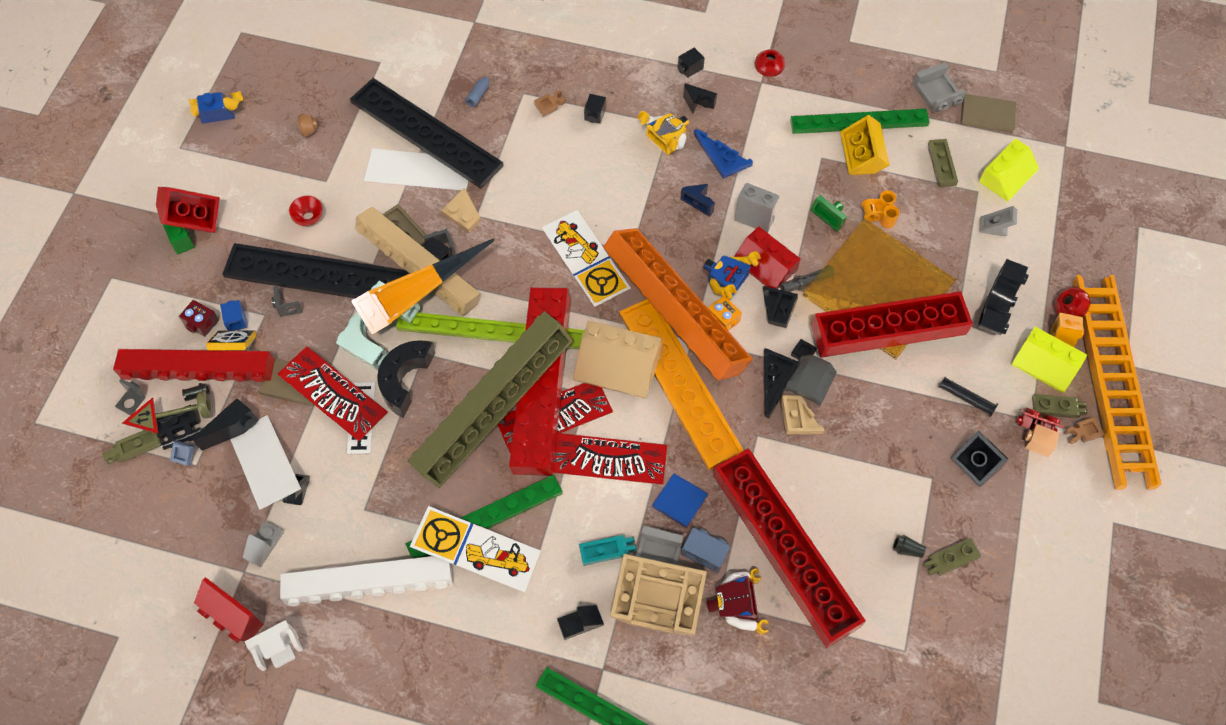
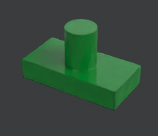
M821 195L816 197L811 211L838 232L842 229L847 219V216L841 212L843 210L841 202L837 201L831 204Z

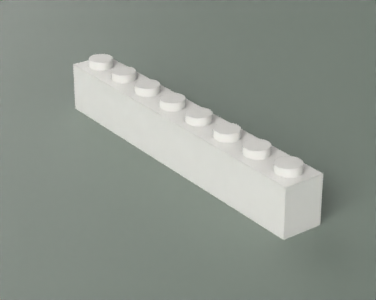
M430 556L280 574V599L288 606H298L302 602L317 604L321 603V600L330 599V601H340L344 597L359 599L369 594L382 596L386 592L401 594L411 589L424 591L427 587L443 589L447 588L448 585H453L452 563Z

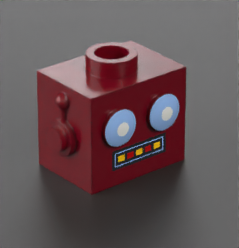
M192 300L178 316L188 331L191 333L197 332L204 337L219 321L213 310L195 300Z

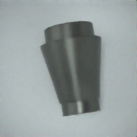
M897 535L893 543V551H896L899 555L923 558L926 551L925 546L906 535Z

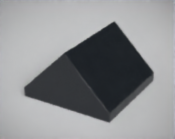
M979 430L951 457L980 487L1000 471L1009 460Z

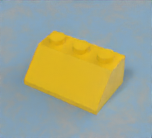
M867 115L840 131L848 173L850 175L875 174L890 166L881 124L873 117Z

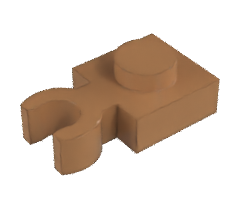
M561 91L555 92L552 97L548 93L534 100V105L541 115L545 116L557 110V105H564L566 97L559 98L562 96Z
M1095 417L1077 422L1075 427H1070L1064 432L1065 435L1069 433L1074 435L1075 438L1069 441L1070 444L1076 443L1080 438L1085 443L1104 435Z

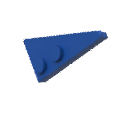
M698 129L694 130V136L722 178L753 165V161L750 158L746 160L739 156L738 151L730 149L729 146L719 140L714 141L707 137V133Z

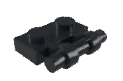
M194 410L157 418L158 437L160 439L167 437L168 439L161 443L163 450L172 448L174 441L186 442L189 440L191 442L193 441L192 438L201 431L200 427L194 430L191 428L199 424ZM179 431H185L184 434L179 435L177 437H175L174 433H177Z

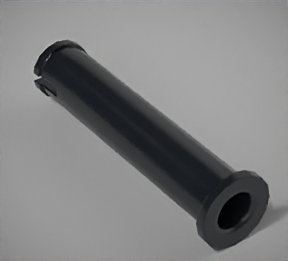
M944 377L939 388L990 414V417L998 406V403L994 404L949 380L947 377Z

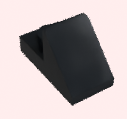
M685 83L683 97L692 113H694L698 104L711 109L715 108L717 93Z
M295 474L301 489L284 497L282 501L287 504L302 505L310 476Z
M597 605L576 607V612L557 618L564 640L604 626Z

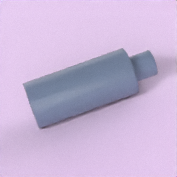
M484 76L483 79H479L465 99L467 105L476 107L489 87V78Z

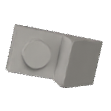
M1011 206L981 216L980 232L1007 236L1008 227L1017 224V209Z
M265 521L255 536L248 535L243 558L261 568L284 534L283 530Z

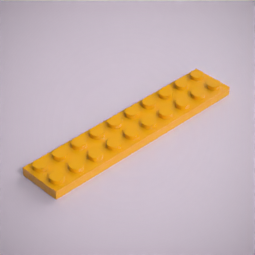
M646 299L619 311V315L628 330L661 338L663 350L654 376L707 469L710 471L715 466L744 451L669 323L664 320V317L653 307L652 303Z

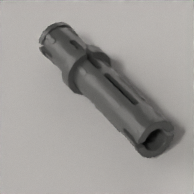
M829 266L804 276H796L790 281L780 283V289L788 292L797 289L802 290L808 285L833 278L835 273L833 268Z

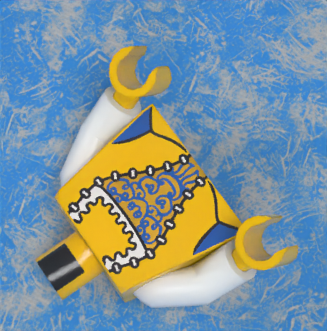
M645 111L639 113L637 119L641 120L640 123L642 125L647 124L646 136L667 155H670L676 149L684 148L687 139L685 126L689 124L685 116L676 119L672 114L652 117Z

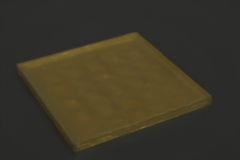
M864 218L806 289L803 296L826 312L946 294L957 279ZM908 344L880 349L896 360Z

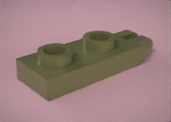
M1034 394L1032 397L1033 410L1041 413V416L1047 414L1053 417L1079 418L1080 415L1088 414L1087 409H1082L1087 407V403L1079 401L1076 397Z
M969 538L929 557L930 561L924 563L925 568L934 566L933 569L928 571L930 576L935 573L941 576L979 559L981 554L972 539Z

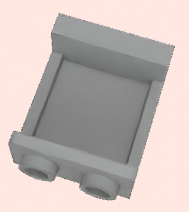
M946 62L916 72L912 83L933 113L961 104L966 94L965 89L959 91L946 74L949 68Z
M745 183L738 197L734 221L755 229L760 226L768 233L775 219L773 213L779 195Z
M643 526L636 557L677 565L683 535Z

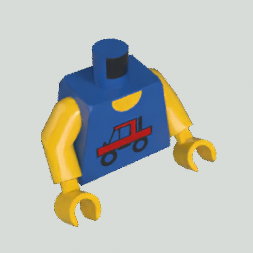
M241 91L231 93L232 99L226 97L221 92L204 93L197 96V99H188L190 112L193 116L200 115L202 124L235 119L234 110L238 107L240 101H243Z
M754 251L749 256L744 257L722 256L717 263L708 259L703 268L710 272L708 282L714 294L718 296L725 295L731 300L749 276L750 265H758L757 259H761L759 253Z

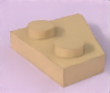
M464 188L441 210L443 216L468 233L481 221L473 202Z
M782 395L780 401L786 434H822L824 432L823 426H819L813 418L815 416L814 413L807 407L802 396Z

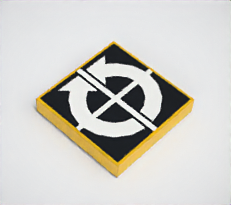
M218 330L206 343L207 350H246L256 338V330Z

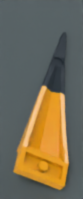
M490 239L372 289L351 302L371 334H374L395 321L494 242V239Z

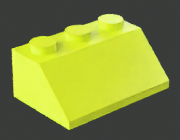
M1015 138L985 168L979 182L1008 202L1039 169L1030 147Z
M1034 326L1011 365L1064 394L1081 368L1087 354Z

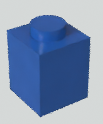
M239 300L220 304L223 323L227 330L248 328L245 311Z

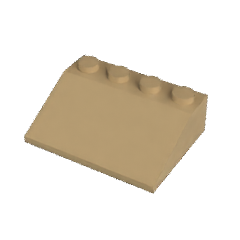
M588 320L582 336L573 380L646 399L663 350L662 340L659 337Z

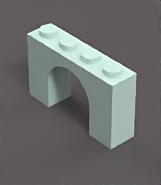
M378 281L371 290L384 285V283ZM416 303L403 313L400 318L411 323L420 307ZM357 311L355 316L350 318L345 330L339 334L336 344L346 352L378 370L387 352L367 339V326Z

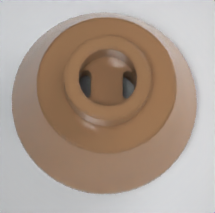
M300 114L298 116L301 135L308 137L314 134L316 129H318L317 119H313L312 115Z

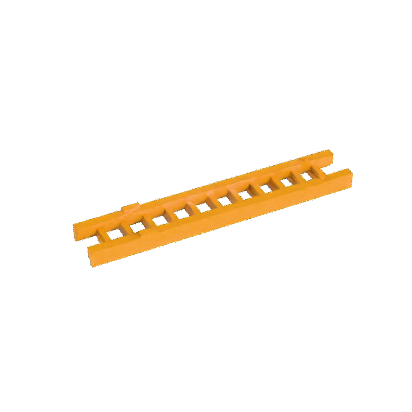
M1077 275L1072 281L1073 287L1083 289L1090 298H1105L1106 301L1105 304H1090L1088 312L1083 316V337L1115 489L1124 490L1127 487L1124 471L1144 472L1147 490H1155L1162 483L1114 275L1105 277L1101 282L1103 288H1085L1083 277ZM1091 314H1109L1110 321H1092ZM1094 330H1112L1113 337H1095ZM1098 347H1116L1117 355H1099ZM1102 365H1120L1121 373H1103ZM1105 381H1123L1125 390H1107ZM1109 399H1127L1129 408H1111ZM1113 417H1131L1133 426H1115ZM1117 435H1135L1137 444L1119 445ZM1121 453H1139L1141 463H1122Z

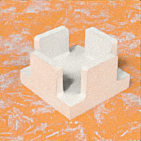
M286 620L245 641L257 667L262 671L267 670L262 659L263 657L265 659L271 658L276 668L294 660L295 655L290 646L291 642L298 652L303 650L298 640L297 632Z

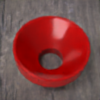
M768 49L761 51L756 56L754 64L756 70L761 75L773 77L783 72L785 59L778 51ZM774 55L775 59L770 60L766 56Z
M301 196L295 199L289 207L291 219L301 226L315 224L323 214L321 202L313 196ZM306 213L313 214V217L310 219L303 218Z
M1070 287L1063 290L1057 296L1055 310L1058 315L1059 313L1083 317L1090 308L1091 300L1088 293L1083 289ZM1067 296H1073V301L1070 304H1064V299Z

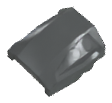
M814 355L801 356L785 390L798 394L821 406L837 371L830 362Z

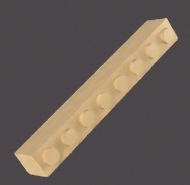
M373 206L356 216L355 229L357 232L366 237L373 245L382 250L386 256H389L410 274L440 261ZM456 273L432 290L440 300L446 302L454 311L462 316L477 306L480 292Z

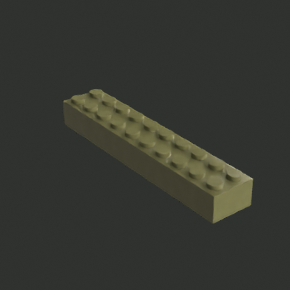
M545 311L538 316L534 323L521 334V337L508 348L503 357L494 364L492 369L467 393L460 404L454 407L449 416L439 424V427L412 453L407 462L423 477L440 488L573 342L562 325Z

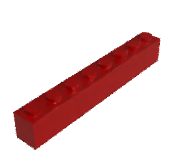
M118 349L113 370L124 380L140 378L142 380L160 379L164 381L169 379L206 381L208 379L221 382L226 380L263 382L264 380L271 381L275 359L269 351Z

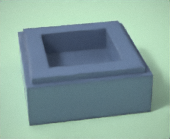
M174 441L170 461L186 466L191 465L195 446Z

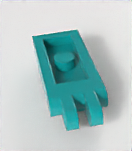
M625 535L579 544L583 566L623 558L624 554L629 555V552L637 550L636 545L627 546L635 542L634 537L626 538Z

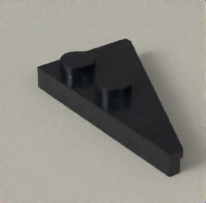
M767 348L764 349L765 417L770 418L799 361Z

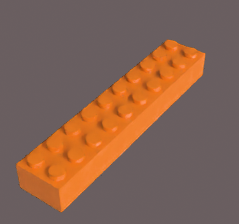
M637 228L613 231L603 248L616 261L619 268L629 276L631 282L648 298L653 307L660 312L664 320L673 327L676 334L686 342L688 348L698 356L700 362L711 371L712 376L720 381L741 375L753 358Z

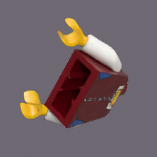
M754 568L750 573L747 571L731 573L720 586L716 587L717 598L707 600L708 611H719L721 618L739 629L756 630L761 635L767 633L768 630L761 629V624L767 625L769 624L768 621L756 622V620H759L754 584L759 583L761 577L755 578L753 575L758 574L759 570Z

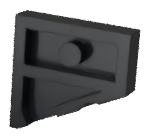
M763 286L768 323L787 328L798 300V294Z

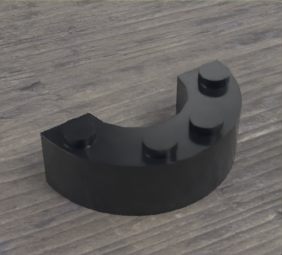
M1009 259L1005 260L987 297L979 318L978 327L997 335L1006 334L1009 328L1007 323L1011 317V313H1009L1010 307L1015 306L1018 299L1016 293L1021 284L1025 285L1029 274H1026L1027 266Z
M417 340L403 343L392 349L379 366L377 381L382 397L388 408L400 417L404 418L412 402L409 392L401 387L402 379L413 369H428L435 355L432 342Z

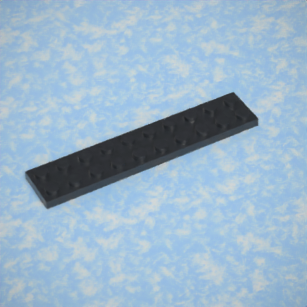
M372 78L350 98L353 105L480 189L503 167L501 160L375 78Z
M234 243L222 274L224 278L356 299L370 291L378 281L387 284L410 273L403 269Z

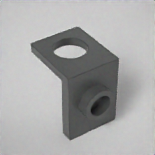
M447 229L423 236L425 243L429 242L433 237L443 244L448 242L452 255H455L454 246Z
M273 287L274 297H272V305L276 308L280 317L302 313V308L298 301L283 304L282 295L278 287ZM289 307H295V308H296L295 310H291V311L286 310V309L289 308Z
M121 378L119 382L127 392L115 407L131 416L146 397L140 391L141 387ZM128 399H133L134 405L130 408H125L124 402Z

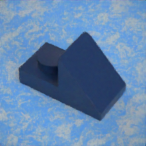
M708 184L686 186L681 189L680 200L709 217L714 212L715 202L706 196Z

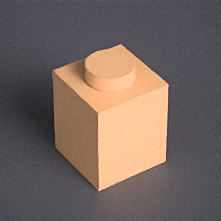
M1036 424L1032 430L1029 429L1026 433L1025 440L1027 444L1025 448L1049 457L1055 450L1060 433Z

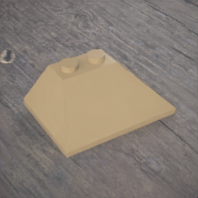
M624 554L610 617L633 626L660 632L695 635L707 571Z

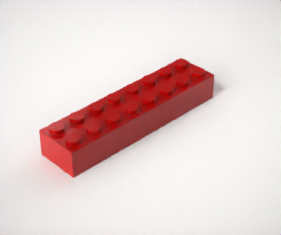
M961 291L816 313L811 322L820 358L963 336L973 326Z

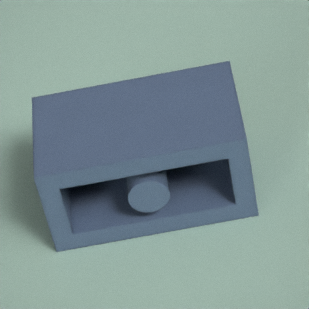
M693 528L682 548L681 555L719 573L729 553L730 545L721 538L709 536V533L699 528L697 530Z

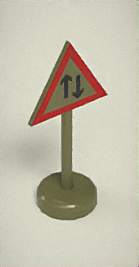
M202 391L197 394L196 405L156 414L154 398L152 397L123 421L122 424L159 434L157 418L199 409L203 418H211V403L206 391Z

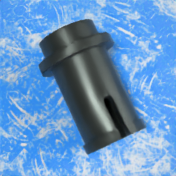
M199 383L198 386L183 389L182 395L186 396L184 397L185 401L197 398L199 392L206 391L207 395L210 392L206 383Z

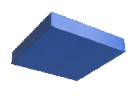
M673 474L652 507L687 528L708 497V493L678 475Z

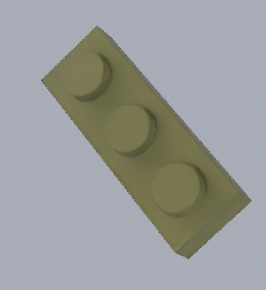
M947 139L929 140L928 146L939 187L957 186L958 178Z

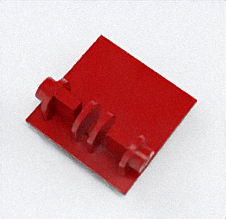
M1027 407L1026 410H1019L1023 415H1019L1016 420L1019 426L1026 428L1031 426V430L1035 427L1038 420H1040L1038 425H1043V427L1056 432L1058 429L1055 426L1065 427L1060 424L1061 420L1045 414V417H1041V413Z

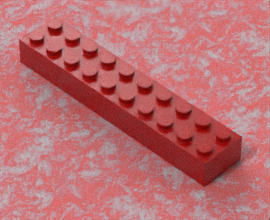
M530 287L525 331L545 311L568 332L571 303L568 288ZM566 349L516 403L509 468L513 475H553Z
M748 448L715 466L713 477L826 649L860 629L866 622L865 618L751 450Z

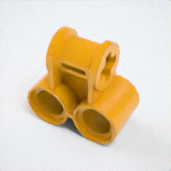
M886 190L881 193L879 199L864 200L861 203V208L864 209L865 214L864 221L869 223L880 221L884 228H893L900 214L899 209L894 206L896 201L895 193Z

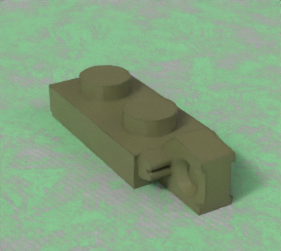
M143 430L116 441L115 445L112 446L113 449L103 452L102 455L107 464L116 461L118 463L124 462L160 447L161 440L157 434Z

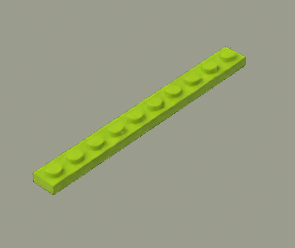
M417 312L411 323L398 317L396 324L397 331L515 343L526 328L524 323ZM568 328L567 333L573 342L567 348L579 350L584 330Z

